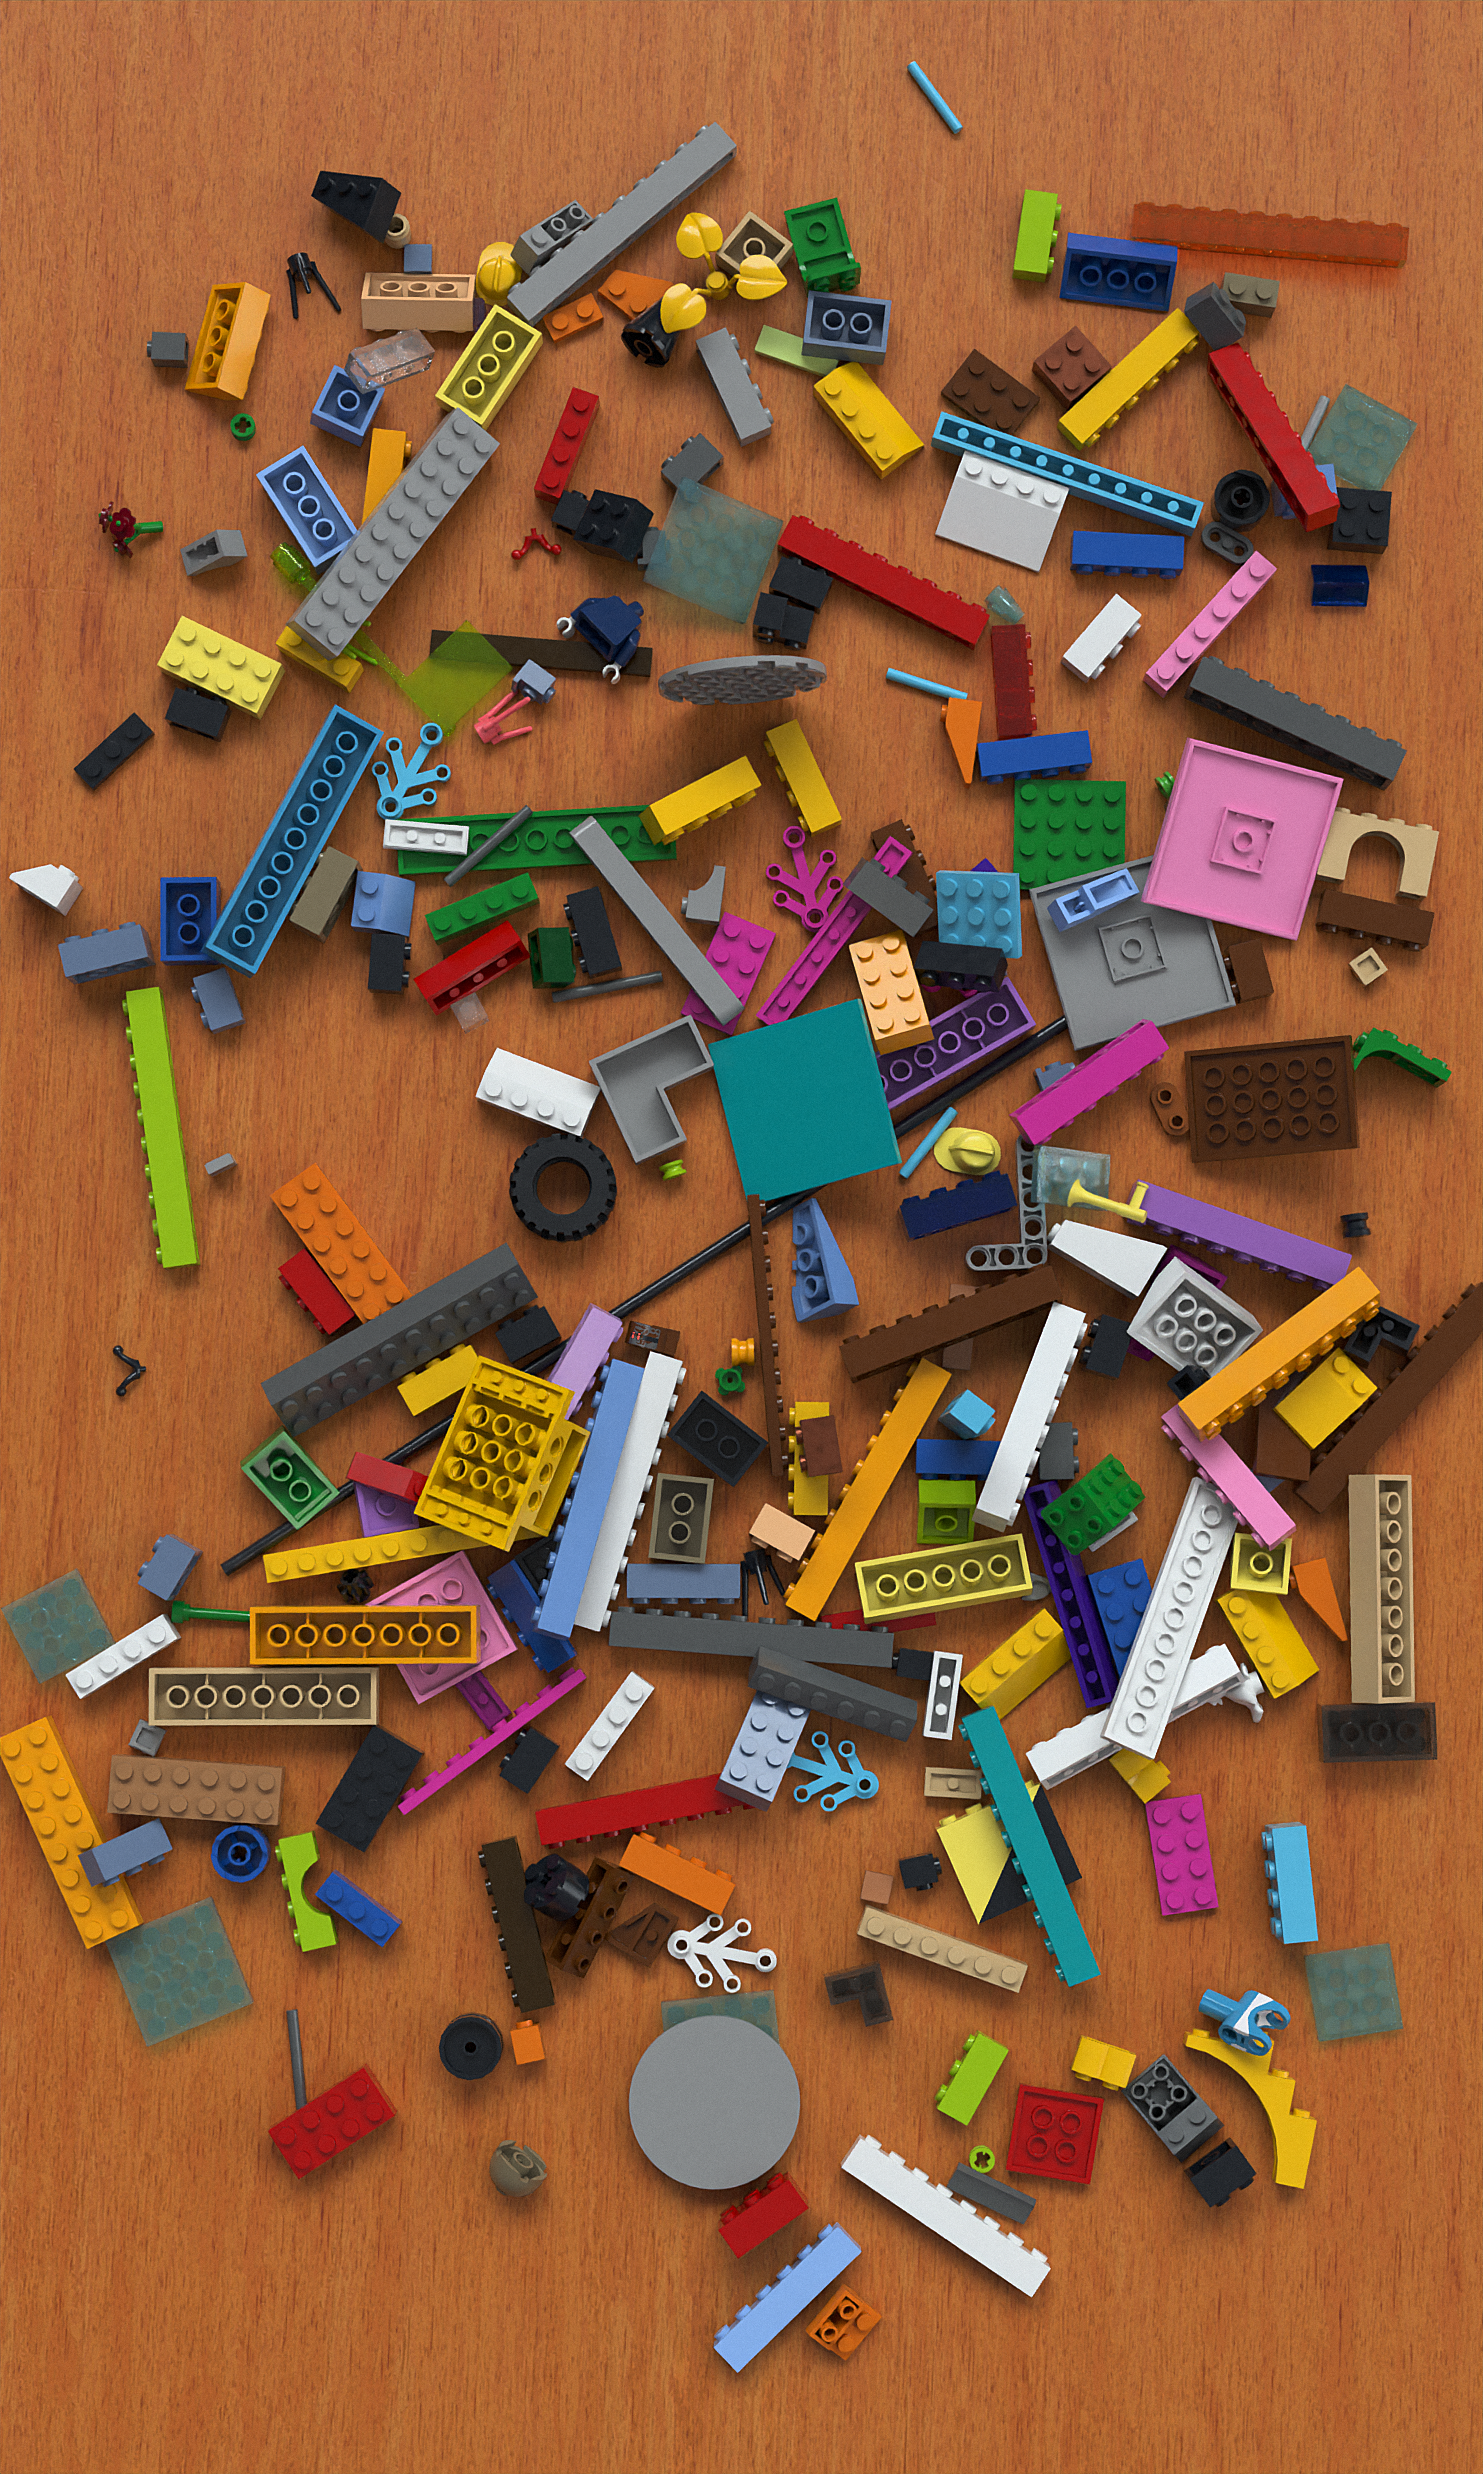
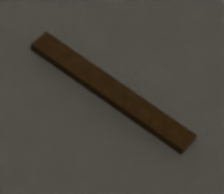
M432 630L430 659L522 667L530 659L541 668L603 673L604 667L613 665L615 662L614 660L609 662L588 642ZM637 647L635 654L627 665L620 668V675L651 677L653 648ZM610 671L608 674H616V672Z

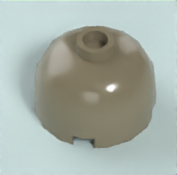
M504 2140L496 2148L490 2159L489 2173L496 2189L503 2195L513 2197L528 2196L547 2177V2173L544 2174L546 2164L530 2147L524 2145L522 2150L514 2146L517 2141Z

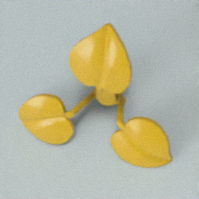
M689 213L677 232L676 243L680 253L689 259H699L703 255L705 256L710 270V274L706 278L707 290L695 288L691 291L683 283L669 288L661 302V322L667 334L690 329L701 323L706 315V302L702 296L697 294H704L707 297L711 296L716 300H722L729 295L730 289L734 287L733 284L738 280L736 289L741 297L747 300H760L781 291L787 286V280L770 258L764 255H752L740 264V274H735L728 281L724 273L715 271L709 253L716 252L722 247L723 234L719 225L705 214Z

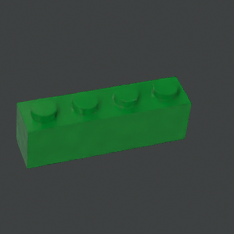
M527 872L426 914L425 918L438 946L539 904L540 901Z

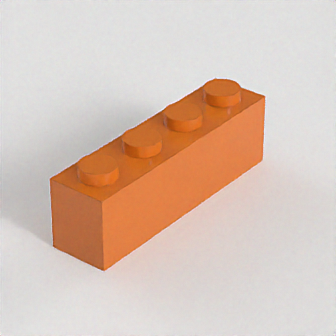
M641 1831L640 1835L634 1832L619 1862V1866L721 1916L736 1885V1882L731 1880L733 1875L719 1868L714 1872L706 1868L707 1862L695 1856H692L691 1860L680 1855L681 1849L668 1843L663 1847L655 1843L657 1839L655 1836L645 1831Z

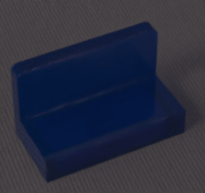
M1311 565V606L1367 607L1370 582L1365 565Z

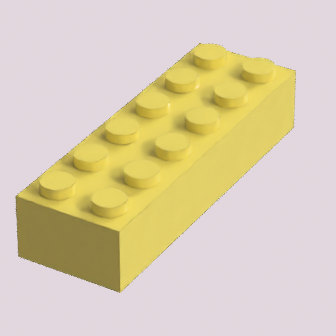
M1022 1533L855 1563V1573L865 1624L1032 1595L1033 1590Z

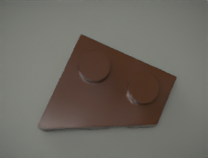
M653 1903L636 1916L625 1921L622 1925L606 1933L604 1939L647 1967H651L678 1922L679 1917L657 1903Z

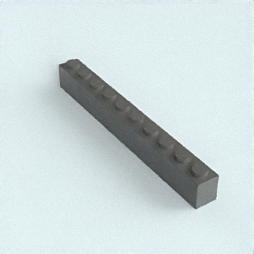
M618 1606V1612H611L609 1646L754 1657L759 1646L802 1661L889 1668L892 1666L894 1633H888V1627L872 1626L871 1631H861L860 1625L843 1624V1629L832 1628V1623L816 1621L815 1627L804 1626L803 1620L787 1619V1625L775 1624L776 1618L759 1617L758 1622H747L748 1616L731 1615L730 1620H720L719 1614L702 1613V1618L691 1617V1612L674 1611V1616L663 1615L662 1609L646 1608V1614L635 1613V1607Z

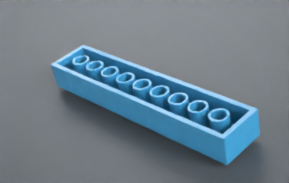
M336 704L332 707L201 952L248 978L256 974L383 736V731Z

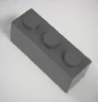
M862 857L842 885L914 937L933 911L927 905L930 900L917 890L914 894L906 890L905 887L908 884L894 874L892 878L883 873L886 867L874 858L868 862Z

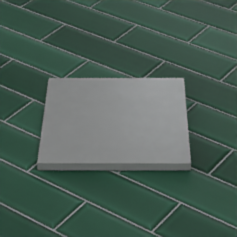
M1154 855L1033 888L1028 891L1074 1051L1113 1041L1142 1019L1152 1020L1156 1028L1236 1006L1212 920L1141 901ZM1127 868L1139 890L1137 895L1087 921L1059 932L1047 910V907L1055 899L1077 891L1085 884Z

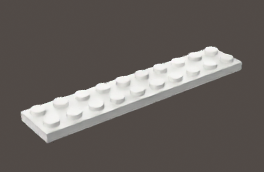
M1199 1477L1192 1478L1100 1738L1148 1760L1155 1758L1238 1523L1232 1514L1235 1512V1509L1229 1502L1226 1505L1221 1502L1215 1494L1217 1490L1215 1485L1209 1482L1206 1483Z

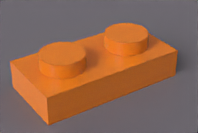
M592 293L542 317L554 344L604 320Z

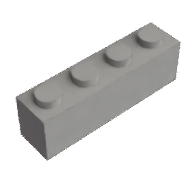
M725 327L696 340V350L742 447L771 434V424L774 423L769 409H763L760 399L763 397L757 383L752 384L748 375L751 374V370L746 359L741 360L737 353L740 347L735 335H729Z

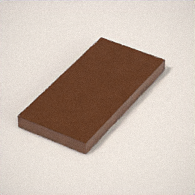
M1294 1371L1288 1376L1289 1381L1279 1389L1273 1387L1265 1393L1267 1397L1260 1404L1256 1405L1253 1475L1299 1483H1307L1309 1481L1310 1448L1273 1410L1308 1372Z

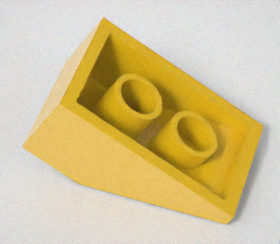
M1338 1347L1324 1356L1273 1410L1310 1450H1313L1360 1407L1377 1387Z

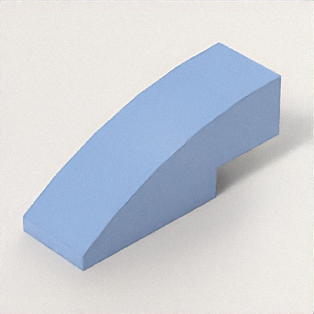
M1125 868L1085 884L1077 891L1055 899L1047 907V910L1059 932H1062L1137 895L1139 890L1129 871Z

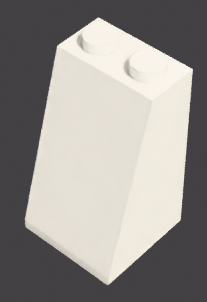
M1064 1220L1061 1225L1056 1223L1047 1236V1240L1050 1242L1047 1249L1132 1300L1140 1295L1167 1250L1163 1245Z

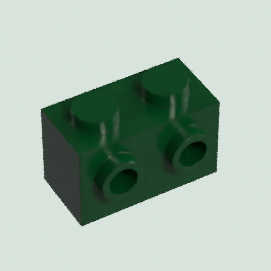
M569 927L537 928L528 933L533 989L565 988L574 983L576 967L572 962L573 939L570 936Z

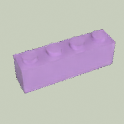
M592 1303L589 1304L547 1379L551 1383L575 1392L564 1418L566 1420L571 1415L575 1416L582 1405V1401H580L584 1391L589 1392L596 1379L593 1376L598 1366H604L610 1354L607 1351L612 1341L616 1343L623 1332L621 1327L623 1322L620 1318Z

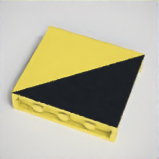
M1032 1780L1024 1782L1065 1885L1081 1879L1080 1871L1041 1783L1037 1782L1034 1784ZM992 1797V1803L983 1807L981 1803H977L965 1809L967 1814L958 1818L955 1817V1814L941 1819L939 1821L940 1826L936 1827L978 1924L1028 1902L1022 1888L1023 1885L1027 1884L1023 1873L1017 1875L1011 1860L1016 1857L1013 1848L1006 1847L1001 1832L1005 1831L1001 1820L996 1822L990 1805L995 1804Z

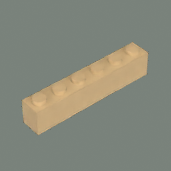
M867 1904L856 1930L858 1935L1019 1993L1028 1967L1026 1962Z

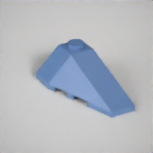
M811 1198L794 1207L793 1243L796 1244V1260H792V1270H796V1286L792 1287V1300L797 1322L803 1323L840 1315L858 1306L859 1302L854 1279L816 1198Z

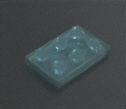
M1042 1145L1034 1146L1031 1202L1068 1207L1069 1192L1077 1179L1080 1180V1185L1086 1191L1108 1199L1111 1155ZM1077 1202L1071 1206L1074 1208L1106 1211V1209L1083 1202Z

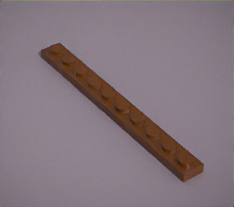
M759 1194L747 1195L770 1468L771 1476L784 1475L783 1469H788L787 1452H782L781 1441H786L785 1425L779 1424L778 1413H783L782 1396H777L776 1385H781L780 1368H774L773 1358L778 1357L777 1340H772L771 1329L776 1328L775 1312H769V1301L773 1300L772 1284H767L766 1273L771 1272L770 1256H764V1245L769 1244L768 1230L767 1228H762L761 1217L766 1216L765 1200L759 1199Z

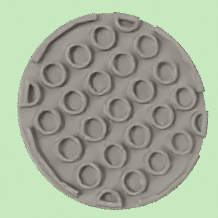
M761 655L723 658L690 664L669 671L658 679V690L662 697L679 703L683 702V698L695 705H713L715 700H719L721 703H729V705L758 703L793 697L796 695V690L801 692L812 691L818 688L820 683L826 682L827 669L823 663L817 660L796 656Z
M704 2015L690 2018L674 2025L659 2035L648 2046L637 2064L632 2077L629 2093V2113L632 2128L639 2145L651 2162L662 2172L678 2182L692 2187L711 2190L727 2189L746 2184L758 2178L773 2167L782 2157L792 2141L797 2128L800 2113V2092L798 2080L790 2060L781 2046L769 2034L752 2023L739 2018L724 2015Z

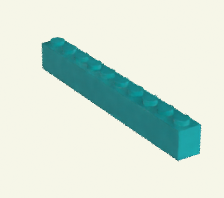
M991 1705L961 1717L963 1724L958 1726L964 1742L970 1740L973 1751L969 1752L974 1767H980L984 1777L979 1779L985 1795L991 1793L995 1804L990 1805L996 1822L1001 1820L1005 1831L1001 1832L1002 1838L1007 1848H1013L1016 1857L1011 1859L1017 1875L1023 1873L1027 1883L1022 1886L1028 1902L1033 1900L1037 1911L1033 1912L1038 1928H1045L1048 1938L1043 1940L1049 1955L1055 1954L1059 1964L1054 1966L1060 1982L1066 1981V1984L1071 1987L1101 1975L994 1706Z

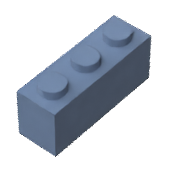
M158 1818L78 1855L91 1887L99 1883L107 1887L120 1881L118 1875L123 1872L128 1877L143 1870L140 1864L148 1862L149 1866L164 1860L163 1854L173 1848Z

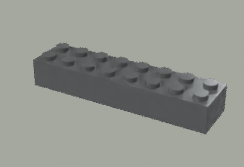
M1203 656L1183 698L1383 791L1394 780L1407 750L1401 748V743L1389 738L1383 740L1376 736L1377 733L1367 727H1361V729L1355 727L1344 716L1336 715L1334 717L1325 713L1326 709L1318 704L1311 703L1308 705L1301 702V698L1298 695L1288 691L1282 693L1274 689L1275 685L1266 680L1258 682L1250 678V674L1240 668L1232 670L1224 666V662L1219 658Z

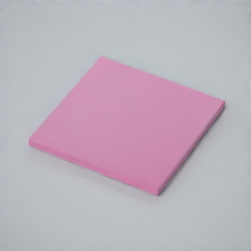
M1187 737L1141 901L1297 941L1344 779Z

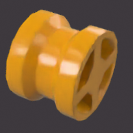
M731 1338L732 1366H738L740 1363L754 1366V1338H748L746 1341Z

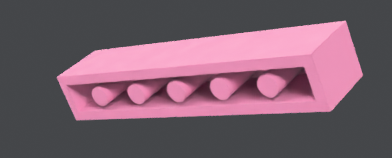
M1255 551L1146 672L1143 681L1164 698L1268 583L1277 568L1259 552Z
M1178 1404L1161 1416L1162 1423L1164 1424L1161 1427L1162 1431L1171 1441L1175 1438L1181 1445L1179 1451L1188 1462L1192 1459L1200 1467L1197 1469L1198 1474L1206 1483L1211 1481L1215 1485L1217 1497L1224 1505L1228 1502L1235 1509V1512L1232 1514L1242 1526L1247 1524L1253 1531L1251 1537L1260 1548L1266 1546L1271 1551L1296 1531L1295 1523L1220 1434L1210 1441L1206 1438L1200 1442L1180 1417Z

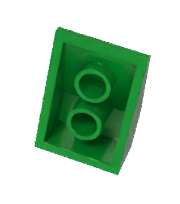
M283 1425L240 1462L241 1469L297 1530L340 1493Z

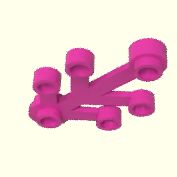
M790 826L784 831L783 842L792 851L799 879L783 871L781 866L776 863L770 864L766 868V876L770 881H779L802 894L806 906L789 898V894L784 890H778L774 893L773 903L778 908L785 907L801 916L802 924L808 931L818 932L829 918L827 908L835 895L843 889V881L840 877H830L827 881V890L817 903L814 892L828 868L835 864L836 854L832 850H824L820 854V861L810 877L802 848L805 842V833L798 826ZM792 834H796L799 837V841L795 844L789 841V836ZM825 854L832 855L833 861L831 863L823 861ZM771 868L779 870L780 873L777 877L770 876L769 870ZM838 881L840 888L837 890L831 889L830 882ZM780 894L785 895L787 898L783 904L776 901V897ZM817 914L821 920L818 923H812L810 916Z

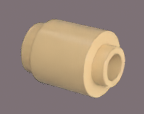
M394 214L385 242L392 248L400 249L410 242L411 230L406 217L401 214Z

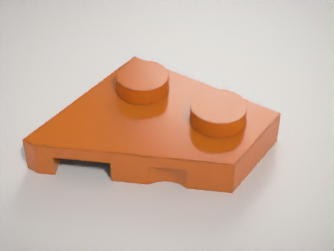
M615 269L598 289V294L630 320H633L663 297L666 291L674 286V284L670 281Z

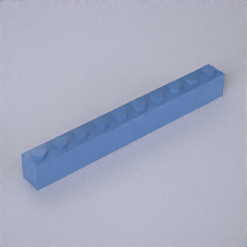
M612 1359L601 1368L598 1381L602 1382L600 1392L596 1391L593 1396L591 1407L595 1408L593 1417L587 1419L584 1428L591 1433L579 1459L578 1470L574 1472L568 1486L572 1488L570 1499L565 1498L561 1509V1514L565 1516L562 1525L557 1526L553 1541L557 1542L555 1552H550L546 1562V1568L550 1570L547 1580L542 1579L538 1595L542 1596L539 1607H534L530 1622L534 1623L533 1632L562 1641L570 1638L645 1368Z

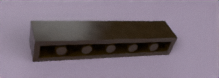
M515 1835L483 1843L481 1845L482 1850L478 1851L481 1867H487L489 1878L485 1879L488 1896L493 1895L496 1906L491 1907L495 1924L500 1923L502 1934L498 1935L501 1951H507L509 1962H505V1969L508 1979L513 1978L515 1990H511L514 2006H520L521 2013L555 2005L556 2000L534 1908L524 1901V1890L527 1887L517 1837Z

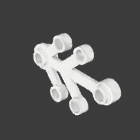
M716 1913L710 1914L704 1923L692 1931L678 1930L669 1937V1952L675 1958L686 1960L696 1975V1982L700 1987L710 1986L713 1981V1975L709 1970L703 1968L695 1953L708 1957L723 1979L724 1988L730 1993L737 1992L740 1989L741 1981L738 1976L733 1975L723 1959L755 1964L756 1968L762 1972L773 1970L777 1963L775 1953L768 1948H762L755 1953L725 1947L739 1936H746L750 1933L751 1923L745 1918L738 1919L732 1928L709 1944L698 1942V1940L711 1930L718 1931L722 1928L723 1918ZM718 1917L720 1925L712 1927L709 1923L710 1919ZM739 1923H747L748 1930L746 1932H739L737 1929ZM685 1940L687 1942L686 1949L679 1950L676 1946L677 1941ZM762 1956L770 1957L771 1963L768 1966H763L760 1963ZM702 1973L709 1975L710 1980L708 1983H701L699 1981V1976ZM729 1979L737 1980L738 1985L736 1988L731 1989L727 1986Z

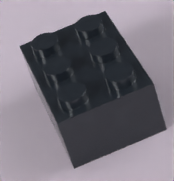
M703 1391L698 1394L667 1434L669 1438L733 1488L768 1444L765 1439Z

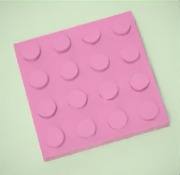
M464 1550L365 1604H480V1662L397 1664L418 1704L518 1649Z

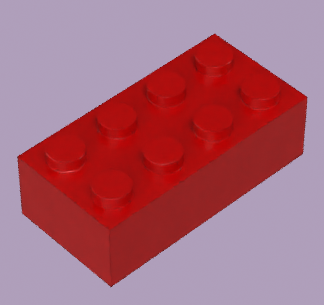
M366 2063L299 2109L272 2125L268 2133L299 2180L394 2117L397 2109Z

